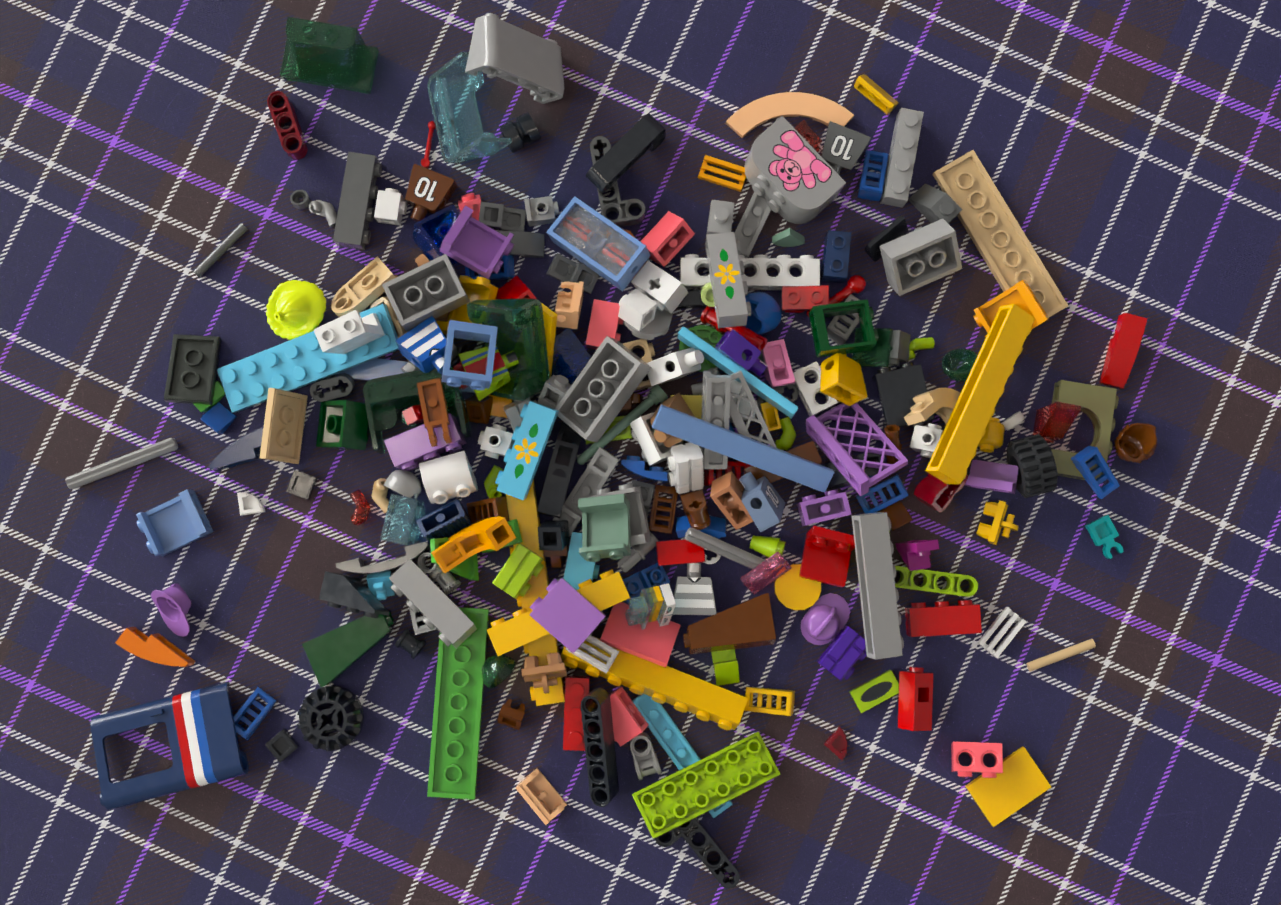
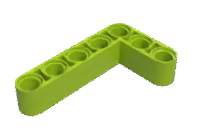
M895 566L896 570L900 573V580L895 583L896 588L966 597L974 595L978 589L976 579L969 575L924 569L910 571L907 567ZM917 573L923 576V583L920 586H916L913 582V578ZM941 576L946 579L947 583L943 589L937 586V579ZM964 579L970 585L967 592H963L960 588V584Z

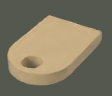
M377 256L338 290L331 302L332 311L338 317L354 310L359 313L362 312L385 292L382 284L396 277Z

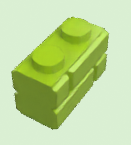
M518 543L492 583L515 599H518L519 596L524 597L531 587L528 584L529 580L533 575L537 577L544 567L541 564L543 558L521 543Z

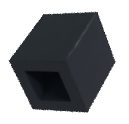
M545 520L538 527L539 550L562 551L569 544L568 520Z

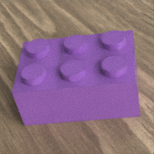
M448 414L452 443L446 444L443 438V429L438 427L434 428L438 445L432 447L424 424L384 440L394 467L412 471L419 467L418 463L441 457L440 454L445 452L452 454L462 450V445L466 444L457 419L452 414Z

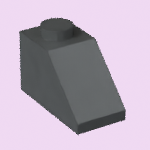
M924 184L908 199L930 223L944 219L949 224L963 210L947 193L927 184Z

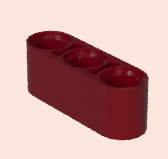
M274 91L268 96L267 104L281 145L292 159L300 160L306 156L308 150L293 104L283 92ZM285 101L281 108H276L278 102ZM292 122L290 128L283 129L285 123ZM299 143V147L296 150H290L292 144Z

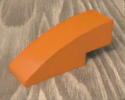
M136 627L126 628L115 642L126 651L158 664L187 667L196 662L161 634H151L148 637Z

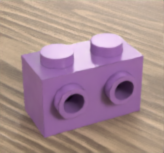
M838 489L825 492V497L817 499L815 494L802 497V502L797 503L802 526L852 515L846 492L839 493Z

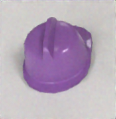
M175 583L163 591H152V601L158 608L167 627L178 636H187L190 632V626L186 615L191 607V600L182 587Z
M829 593L822 595L801 620V632L804 638L814 645H824L833 640L849 619L850 609L846 600L838 594Z

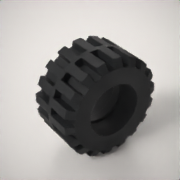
M1036 434L1010 441L1007 446V463L1019 467L1016 485L1018 492L1024 498H1029L1054 491L1058 480L1057 467L1053 453L1045 439L1041 435Z

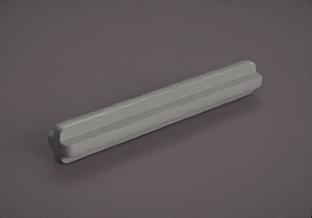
M690 527L685 533L687 541L762 574L766 573L769 568L767 560Z

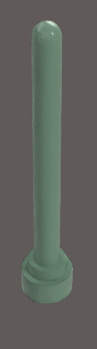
M654 385L649 390L648 397L606 432L598 442L592 444L577 457V463L580 465L586 463L595 455L599 447L603 448L652 405L661 404L667 400L668 396L659 385Z

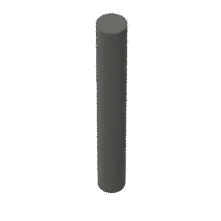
M240 223L193 272L200 278L248 228Z

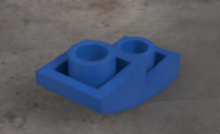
M627 456L626 460L621 461V465L625 469L640 477L658 482H667L668 472H663V467H649V471L644 470L645 461H640L641 457Z
M687 516L677 517L676 533L678 538L685 537V533L690 528ZM710 516V525L699 530L717 539L726 537V519Z
M658 563L623 579L630 598L624 602L627 604L650 593L655 586L660 588V585L670 583L663 566H658Z

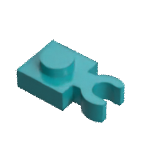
M1104 515L1085 525L1095 546H1104L1103 555L1107 559L1113 558L1110 553L1112 547L1116 549L1117 553H1123V547L1114 541V538L1119 536L1109 515Z

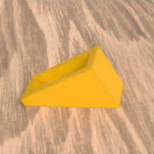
M768 402L761 403L762 416L768 430L780 429L781 424L777 409Z

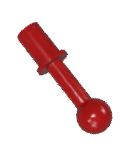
M860 275L850 277L847 286L831 297L829 304L840 303L850 294L862 292L866 286L865 279Z

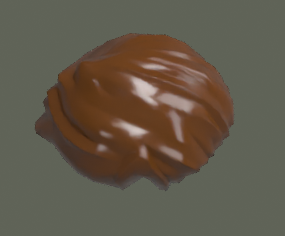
M1144 423L1126 425L1119 431V436L1114 440L1117 456L1121 460L1133 463H1141L1143 460L1149 459L1157 447L1156 427Z

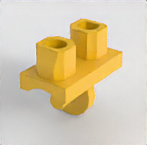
M999 500V503H985L983 515L994 517L992 526L980 522L977 535L987 539L990 544L997 545L1002 527L1004 528L1002 536L1009 538L1011 530L1018 531L1019 526L1013 524L1015 515L1008 514L1006 522L1004 521L1008 508L1006 502Z

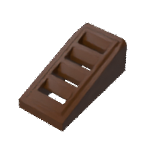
M655 485L649 531L672 534L678 495L675 487ZM659 492L673 494L672 498L659 497ZM658 501L671 503V508L657 506ZM656 511L670 512V517L656 515ZM655 519L669 521L668 526L655 524Z
M495 497L467 503L468 514L473 524L493 517L492 504L494 517L499 516L509 520L506 497Z

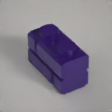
M845 625L816 662L841 681L843 678L847 680L855 670L853 665L858 659L862 661L867 656L865 639Z

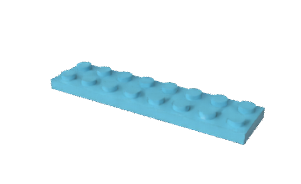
M381 304L359 313L361 318L371 313H376L385 335L346 354L322 352L314 331L218 368L217 372L232 413L267 401L269 388L290 392L399 350L395 342L398 336L387 305Z

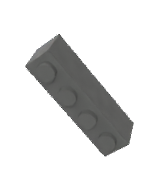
M348 151L333 242L339 247L365 250L366 244L370 242L371 232L368 228L369 222H372L374 219V208H372L373 199L376 200L378 194L376 181L377 177H380L382 173V164H380L375 155Z

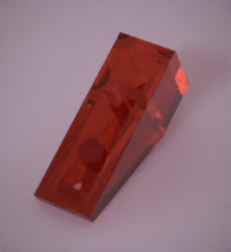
M1055 402L1037 409L1033 435H1041L1050 444L1062 439L1079 414L1081 406Z

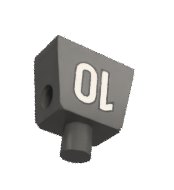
M830 121L821 157L829 162V165L838 175L842 167L852 170L871 137Z

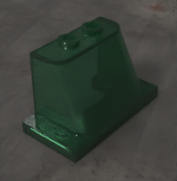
M288 17L286 24L287 41L280 71L281 79L367 94L371 93L379 50L377 47L366 46L357 28Z

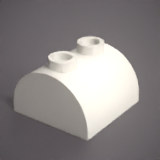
M655 412L641 416L630 423L633 429L632 436L639 442L642 449V458L649 463V466L667 460V457L671 456L672 446L669 448L665 447L663 443L657 442L654 438L655 430L650 424V419ZM681 441V442H679V443H677V444H675V445H673V446L680 445V444L685 445V444H684V441Z
M465 451L419 463L422 481L431 504H443L448 499L467 497L470 493L478 491L477 481Z

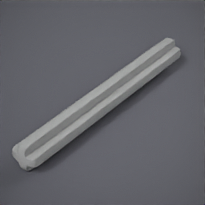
M168 438L71 475L65 479L69 489H75L178 449L177 441L175 438Z

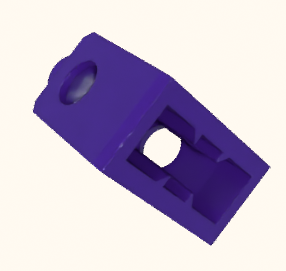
M734 329L725 332L714 347L747 371L751 370L757 376H761L767 368V365L758 359L762 352ZM742 352L746 355L745 361L742 359Z

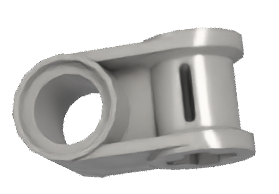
M642 732L631 739L630 747L638 779L643 780L644 776L654 773L662 774L649 735ZM644 739L648 744L644 749H637L634 746L635 741Z

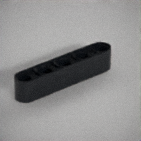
M595 688L582 699L581 714L590 797L596 806L605 807L618 794L619 782L610 696L603 688Z

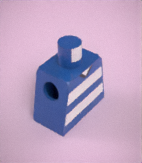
M431 316L396 339L395 342L400 353L422 372L428 373L436 368L442 374L446 338L434 317Z

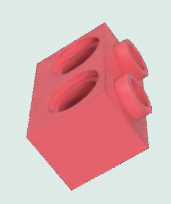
M951 743L952 772H958V777H972V773H982V778H997V774L1003 773L1002 743ZM961 753H966L970 756L971 763L969 766H962L959 763L958 757ZM985 754H990L994 757L995 764L993 767L984 765L983 756Z

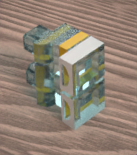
M669 583L642 589L639 597L630 598V609L625 612L629 626L640 624L643 630L648 622L657 620L659 626L669 625L676 606Z

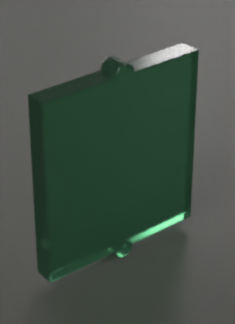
M856 328L854 343L864 342L861 328ZM873 328L878 333V342L871 351L853 353L852 359L858 362L861 367H888L890 351L893 349L891 346L893 329Z

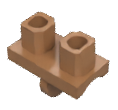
M559 652L547 654L548 665L539 666L538 656L525 657L524 669H521L524 682L533 681L534 688L543 687L544 694L549 693V686L558 685V677L567 676V670Z

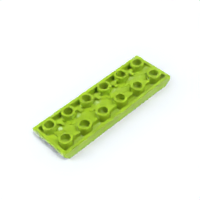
M756 732L633 793L632 796L654 839L779 776L780 772L760 733Z

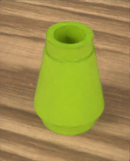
M753 535L750 549L772 560H775V558L781 560L786 542L781 541V538Z

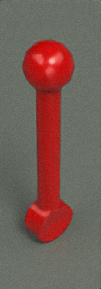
M434 121L428 123L429 133L425 156L421 160V165L424 168L430 166L433 131L437 127Z

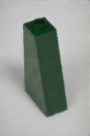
M390 611L389 615H379L378 618L363 616L302 644L320 687L331 684L394 630L392 626L394 619Z

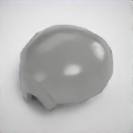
M407 470L393 471L384 483L385 487L408 498L415 496L414 498L417 499L421 493L420 480L414 473Z

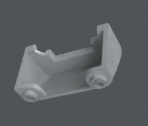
M486 13L485 16L476 18L465 73L477 76L478 71L487 74L488 78L497 76L531 90L530 95L534 96V101L541 104L563 98L564 77L561 47L557 45L555 40L541 38L499 19V16L493 13Z

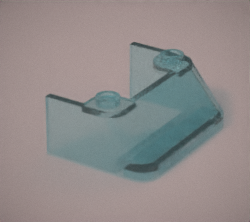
M460 52L432 74L428 80L427 88L442 157L446 163H460L492 156L512 143L511 138H497L491 132H483L475 92L482 86L484 77L480 71H478L477 76L465 73L469 52Z

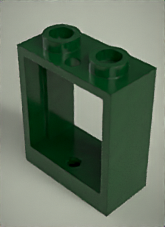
M868 299L813 306L809 312L817 358L833 356L836 353L850 354L871 351L878 342V333L876 329H873L872 324L874 312L873 308L869 307ZM858 313L864 342L830 346L824 317Z

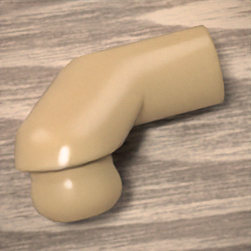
M380 478L374 482L372 499L386 514L394 506L387 499L388 488L384 486L386 479Z

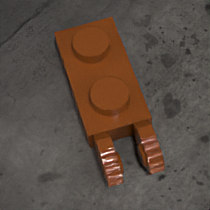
M441 378L417 383L424 425L428 431L431 446L435 447L438 445V439L434 428L438 427L443 429V438L446 444L452 443L449 428L450 420Z

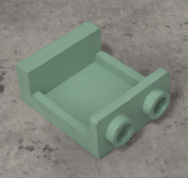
M625 494L578 499V508L582 512V548H579V554L584 560L589 562L600 561V558L618 560L622 559L623 556L631 555L630 501Z

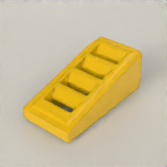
M746 687L745 697L748 700L744 711L784 716L793 715L795 691ZM754 693H758L757 706H753ZM763 694H767L766 707H762ZM773 695L777 696L776 708H772ZM783 696L786 697V709L782 708Z

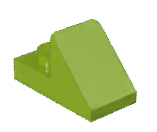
M735 649L711 652L716 686L739 683V669Z

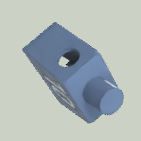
M751 472L744 474L739 479L744 486L741 500L758 530L762 532L780 523L785 507L784 500L766 477L756 480Z

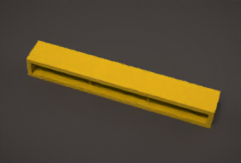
M1017 305L1000 306L925 470L946 484H961L965 479L968 466L976 455V448L985 435V428L995 413V406L999 398L1004 393L1007 379L1013 373L1016 359L1021 354L1025 339L1032 330L1035 318Z
M585 640L583 642L607 657H611L610 654ZM564 646L561 659L567 667L581 668L586 670L585 672L592 677L601 676L608 679L607 681L612 685L626 686L635 694H646L651 696V699L657 703L664 704L666 702L673 705L677 711L691 712L696 714L698 719L716 722L720 728L725 730H735L740 724L748 700L744 696L669 666L665 668L619 649H616L619 651V654L606 674L568 652ZM580 647L578 648V649L582 650L583 652L589 654L590 656L594 657L595 659L601 661L602 663L607 664L606 662L600 660L599 658H597V657H595L594 655L588 653L587 651L583 650L582 648H580Z

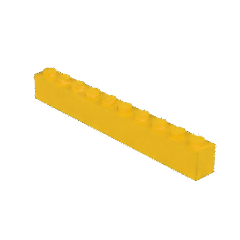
M534 479L525 500H520L506 494L509 520L517 519L522 538L521 544L543 558L541 562L544 565L542 571L537 577L534 575L528 582L531 585L530 589L524 597L519 596L517 599L518 607L526 608L527 612L532 610L530 606L538 597L543 599L549 593L546 590L549 586L546 560L543 550H539L538 527L540 526L539 513H537L538 506ZM518 544L513 545V547H510V555L512 554V552ZM551 634L523 645L525 654L529 653V656H538L539 666L548 665L547 654L559 652L557 639ZM563 677L557 678L558 685L549 686V693L544 694L543 687H530L531 700H536V706L565 702Z

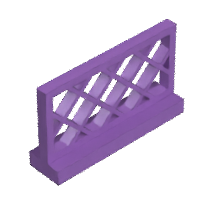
M841 403L817 418L814 415L807 418V434L860 496L868 493L869 487L908 464L905 456L858 403L851 405L856 412L855 417L842 415V412L850 406ZM828 419L837 420L836 428L826 427L823 422ZM840 422L854 423L853 429H839ZM857 423L867 424L870 428L869 433L856 431ZM837 436H851L850 444L839 443ZM854 437L867 438L866 446L853 445ZM871 439L881 440L884 443L883 449L869 447ZM851 451L865 452L864 460L853 459ZM868 453L881 454L880 463L867 461ZM885 455L895 456L899 460L894 464L883 463ZM865 467L879 468V472L869 478L865 473Z

